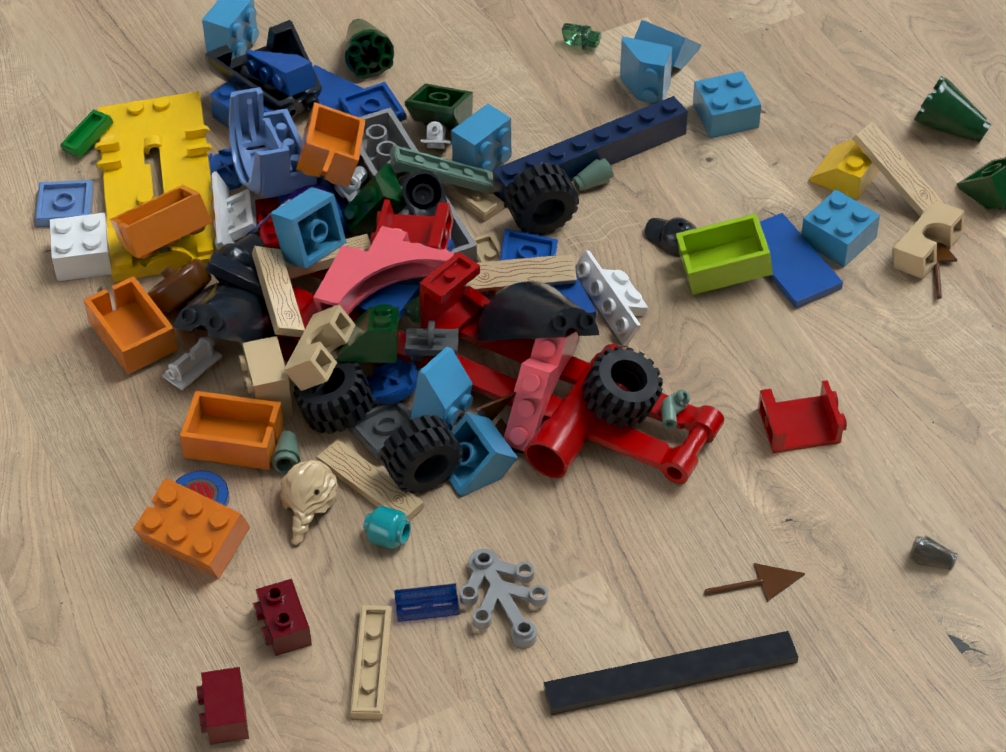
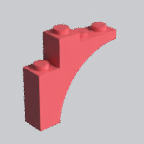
M381 226L368 251L358 247L351 248L342 245L313 297L317 310L320 312L339 304L349 315L361 301L379 289L399 281L427 277L455 254L445 249H435L420 243H410L407 232L398 228L392 229Z
M568 329L565 337L536 338L531 357L521 364L514 390L516 395L504 439L510 447L525 452L526 446L540 428L558 379L570 358L575 354L579 339L575 329Z

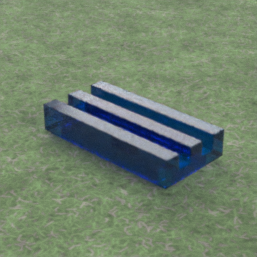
M456 583L394 590L398 622L460 615ZM452 603V605H443V606H434V607H433V605H437V604ZM419 606H421V608H417V609H408V610H403V609H402V608H410V607H419Z

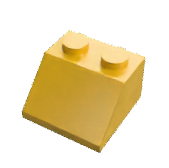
M849 140L832 147L811 175L809 181L832 191L837 189L857 201L879 172V169L853 140Z

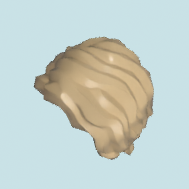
M309 460L293 465L281 479L282 489L279 495L282 500V506L287 510L291 508L294 512L292 525L293 539L291 540L293 545L302 542L304 533L309 530V523L313 520L314 514L325 513L336 501V489L338 488L336 476L321 461Z

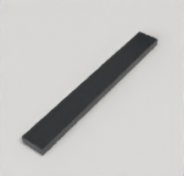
M789 631L551 680L543 682V688L551 715L798 663L799 656Z

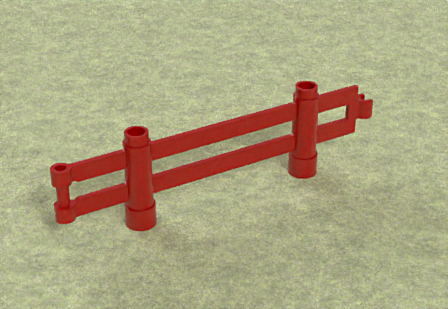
M329 268L309 273V275L323 280ZM292 285L302 322L306 329L313 314L318 313L313 298L315 294ZM420 294L404 314L419 321ZM352 310L348 316L354 322L362 314ZM477 316L458 331L459 338L519 363H523L531 357L535 343L533 339L476 341L477 326L480 318ZM399 330L397 358L410 363V355H405L406 333ZM276 335L282 357L288 363L301 337ZM606 345L601 352L595 354L590 363L572 356L559 379L573 386L564 399L551 395L542 419L544 422L525 448V456L529 464L545 476L560 478L566 474L583 449V442L585 439H588L660 470L673 483L685 484L699 463L697 455L705 443H711L725 422L722 413L709 405L695 407L687 404V407L676 415L677 426L675 428H685L689 431V434L681 446H675L674 448L669 447L668 443L626 425L624 428L617 427L615 423L608 425L605 423L606 420L603 418L599 420L595 417L596 413L589 411L587 408L589 402L583 400L582 395L584 391H582V385L597 356L600 353L603 354L606 349L611 348L614 350L619 345ZM457 355L458 360L473 383L471 390L494 400L512 393L516 394L514 390L517 379ZM426 356V359L422 362L414 363L422 369L436 356ZM614 382L621 389L630 392L624 385ZM664 393L660 395L648 417L662 422L661 403L669 395ZM515 396L507 404L508 406H513Z

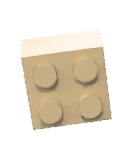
M277 336L243 343L244 355L239 356L242 372H247V374H243L242 379L245 391L248 394H252L247 397L281 402L283 418L293 416L289 379L284 371L285 364Z

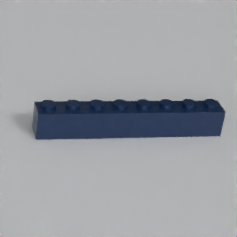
M672 96L492 169L493 193L504 202V207L508 208L504 200L506 198L504 195L505 191L508 189L507 186L509 182L514 181L513 177L521 174L527 167L529 169L533 165H543L544 163L556 164L565 170L572 182L573 177L577 176L596 159L601 160L605 158L610 165H613L686 134L688 111L675 96Z

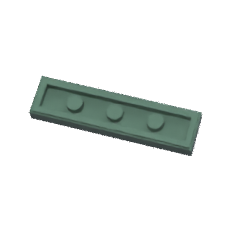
M393 145L389 152L393 169L411 174L421 170H428L435 173L442 182L491 194L494 189V183L489 170Z

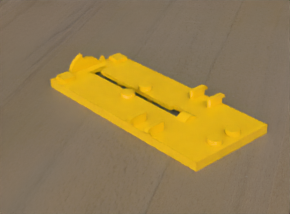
M200 91L97 107L98 111L111 116L114 121L100 137V142L95 144V150H101L102 160L96 163V168H102L113 281H123L132 276L141 278L159 275L169 266L176 270L194 258L200 259L205 267H207L213 251L217 252L218 249L214 242L217 236L213 225V220H215V213L212 209L214 197L210 189L212 180L208 150H212V146L207 143L206 132H210V129L204 124ZM156 147L160 151L164 193L181 185L199 192L212 223L206 225L205 230L198 234H188L181 237L179 243L170 246L171 251L160 253L159 248L156 250L154 257L141 259V257L137 258L122 248L110 219L155 198L151 165H145V155H150V149Z

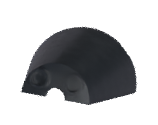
M291 20L270 27L266 46L254 50L294 54L309 60ZM228 45L205 53L206 65L215 76L225 82H230L240 90L261 87L263 104L275 111L287 109L291 118L306 109L308 111L312 110L314 102L319 104L318 97L322 91V86L315 71L316 86L293 96H288L250 75L246 68V54L232 59L233 51Z
M227 281L215 283L199 292L180 311L173 324L174 328L194 332V329L208 331V336L243 343L276 336L265 299Z
M526 281L514 283L501 289L495 294L496 296L484 307L477 326L476 341L565 337L566 331L570 328L575 329L578 336L599 335V330L594 315L585 311L563 293L541 282Z

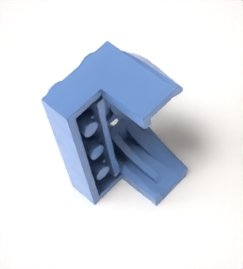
M261 87L231 92L229 139L234 167L240 182L256 195L262 192L264 198L291 194L304 186L316 185L317 176H308L302 171L296 170L302 139L288 110L281 109L264 112Z

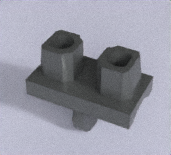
M429 320L428 328H406L405 355H410L412 362H422L426 359V356H437L446 347L452 348L457 356L458 329H435V321Z

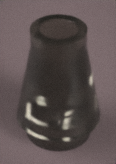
M927 535L925 537L916 536L909 554V558L915 560V564L948 570L953 569L958 553L947 549Z

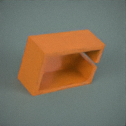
M314 102L304 129L296 170L302 171L308 176L320 177V175H323L332 184L349 187L359 161L366 120Z
M185 185L178 186L110 219L122 248L137 258L141 257V259L153 256L156 250L163 246L170 247L176 245L183 236L188 234L195 235L204 231L205 226L212 223L200 193Z
M134 276L111 286L116 307L114 311L112 310L107 289L83 299L88 322L127 375L178 351L173 326Z
M195 391L180 433L183 457L270 470L272 465L271 457L284 426L281 402Z
M165 478L151 499L154 507H146L133 528L144 543L219 579L250 529L249 524L241 513Z

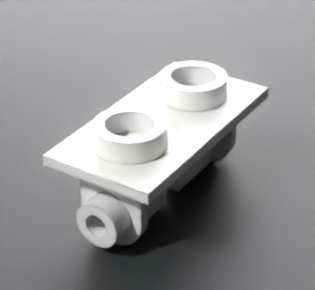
M436 121L428 124L427 139H421L422 143H427V148L445 149V144H451V141L445 140L446 129L443 124Z
M361 166L356 167L349 187L334 185L336 192L343 199L346 197L349 202L352 201L360 191L361 183L367 179V170Z
M201 337L188 354L185 353L174 363L168 365L169 369L162 374V377L183 391L221 359L222 355L213 349L215 342L211 337Z

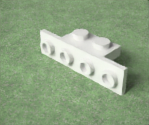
M216 171L212 173L213 185L210 186L214 197L212 209L215 213V220H213V225L217 236L214 242L219 250L225 244L234 243V241L244 237L257 226L255 196L252 191L247 189L230 197L228 186Z
M585 250L575 266L576 276L623 346H628L641 326L635 316H644L648 306L643 301L642 295L629 281V277L625 272L602 269L592 253Z

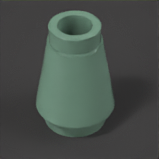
M605 158L601 160L596 159L577 176L573 177L572 180L576 189L581 192L608 183L609 179L614 177V173Z
M284 431L280 434L271 457L274 469L279 473L287 474L293 465L301 462L297 436L291 431Z

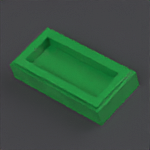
M93 109L60 144V147L64 152L81 158L114 123L111 116Z

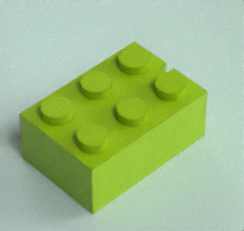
M757 213L676 233L679 255L692 295L773 275L770 250Z

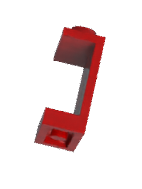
M384 200L382 211L377 213V229L371 235V244L381 226L392 229L398 228L407 232L410 243H420L427 247L447 250L454 222L450 203L439 202L435 216L394 214L390 200Z
M457 252L420 282L421 328H428L429 320L435 321V329H458L459 331L480 313L478 307L463 298V287L480 274L479 264L462 253Z
M828 380L822 381L820 396L782 402L775 401L772 389L760 390L758 411L772 453L841 443L843 431L847 429L846 417L844 413L839 412L837 393L831 390Z

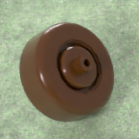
M194 258L176 270L171 266L161 272L164 279L149 290L147 294L165 316L182 304L187 306L194 296L211 282L212 275L205 271L206 267L200 259Z

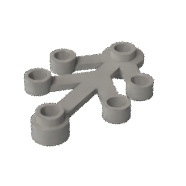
M489 549L474 551L469 557V568L472 571V575L468 584L463 585L459 591L461 603L471 606L478 601V589L484 578L490 586L481 607L473 612L474 626L478 629L488 628L492 622L491 615L497 601H499L513 626L511 631L513 644L522 649L532 647L537 640V629L533 623L524 620L512 597L529 601L534 606H543L548 601V590L542 585L528 588L503 581L498 573L516 577L521 583H529L534 579V566L529 562H521L518 565L500 561L498 555ZM521 571H528V572H530V573L524 575V574H521L520 572H521ZM466 593L474 594L471 597L464 596ZM542 594L543 597L537 598L534 595ZM480 616H484V617H486L487 619H486V620H478L477 618L480 617ZM521 630H527L528 632L522 633V632H520V631H521Z

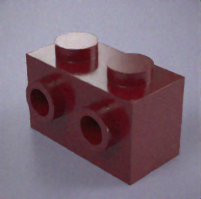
M292 578L256 589L257 602L253 603L257 621H264L265 627L261 628L266 646L272 644L275 656L311 646L310 627Z
M240 667L201 672L202 685L196 686L198 704L204 705L205 713H200L199 719L201 732H208L210 745L249 739Z

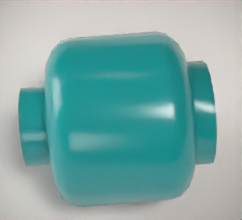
M379 506L375 508L372 514L369 513L366 516L364 530L367 531L369 542L389 549H395L407 542L411 533V522L408 521L407 515L404 512L386 506Z

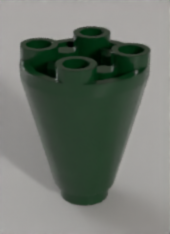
M353 20L348 26L344 47V59L350 71L355 73L358 78L377 76L390 69L394 63V46L389 37L366 20Z
M941 75L932 93L928 94L922 103L921 109L914 120L933 129L972 141L976 139L981 142L992 124L986 121L987 118L950 80Z

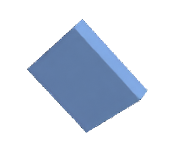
M93 180L39 182L35 217L36 226H50L51 219L92 214Z

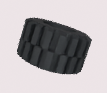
M544 163L543 165H533L529 169L527 167L521 174L513 177L514 181L509 182L508 189L504 194L506 197L504 199L518 228L522 232H528L529 234L536 235L538 233L539 235H545L547 232L552 233L555 229L562 228L567 221H570L573 218L572 214L578 210V194L565 170L556 164Z
M618 346L614 350L608 348L603 354L600 353L597 356L582 385V391H584L582 395L583 400L589 402L587 408L589 411L596 413V418L599 420L603 418L608 425L615 423L617 427L624 428L625 424L628 427H633L636 423L640 424L648 417L662 394L663 378L659 377L661 373L659 368H654V362L650 358L646 359L644 353L640 351L636 353L633 348L629 347L623 350L621 346ZM614 382L624 385L630 392L621 389Z
M337 358L335 359L337 364L327 382L302 391L295 384V391L293 392L295 401L311 429H316L319 433L327 431L328 434H334L335 431L343 432L350 426L351 428L356 426L359 420L362 421L366 417L365 413L370 412L371 404L374 403L373 392L358 363L338 362Z
M423 415L420 418L415 417L408 422H404L391 433L390 437L386 438L383 443L384 446L380 451V460L398 488L405 493L410 492L412 494L417 492L423 493L429 489L432 490L445 482L456 471V467L461 463L460 458L463 457L462 446L444 420L436 415Z

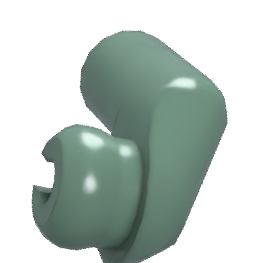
M678 390L662 401V426L665 429H673L677 426L676 415L684 410L690 402V395L687 391Z

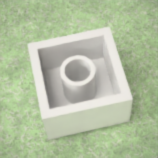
M105 213L50 220L52 261L57 281L112 274Z

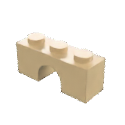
M935 200L928 209L922 212L918 221L908 228L907 233L902 239L895 242L892 248L894 269L923 279L937 263V242L951 247L964 232L965 211Z
M339 304L313 314L284 368L289 378L301 391L328 381L337 364V361L330 352L341 345L347 344L356 326Z

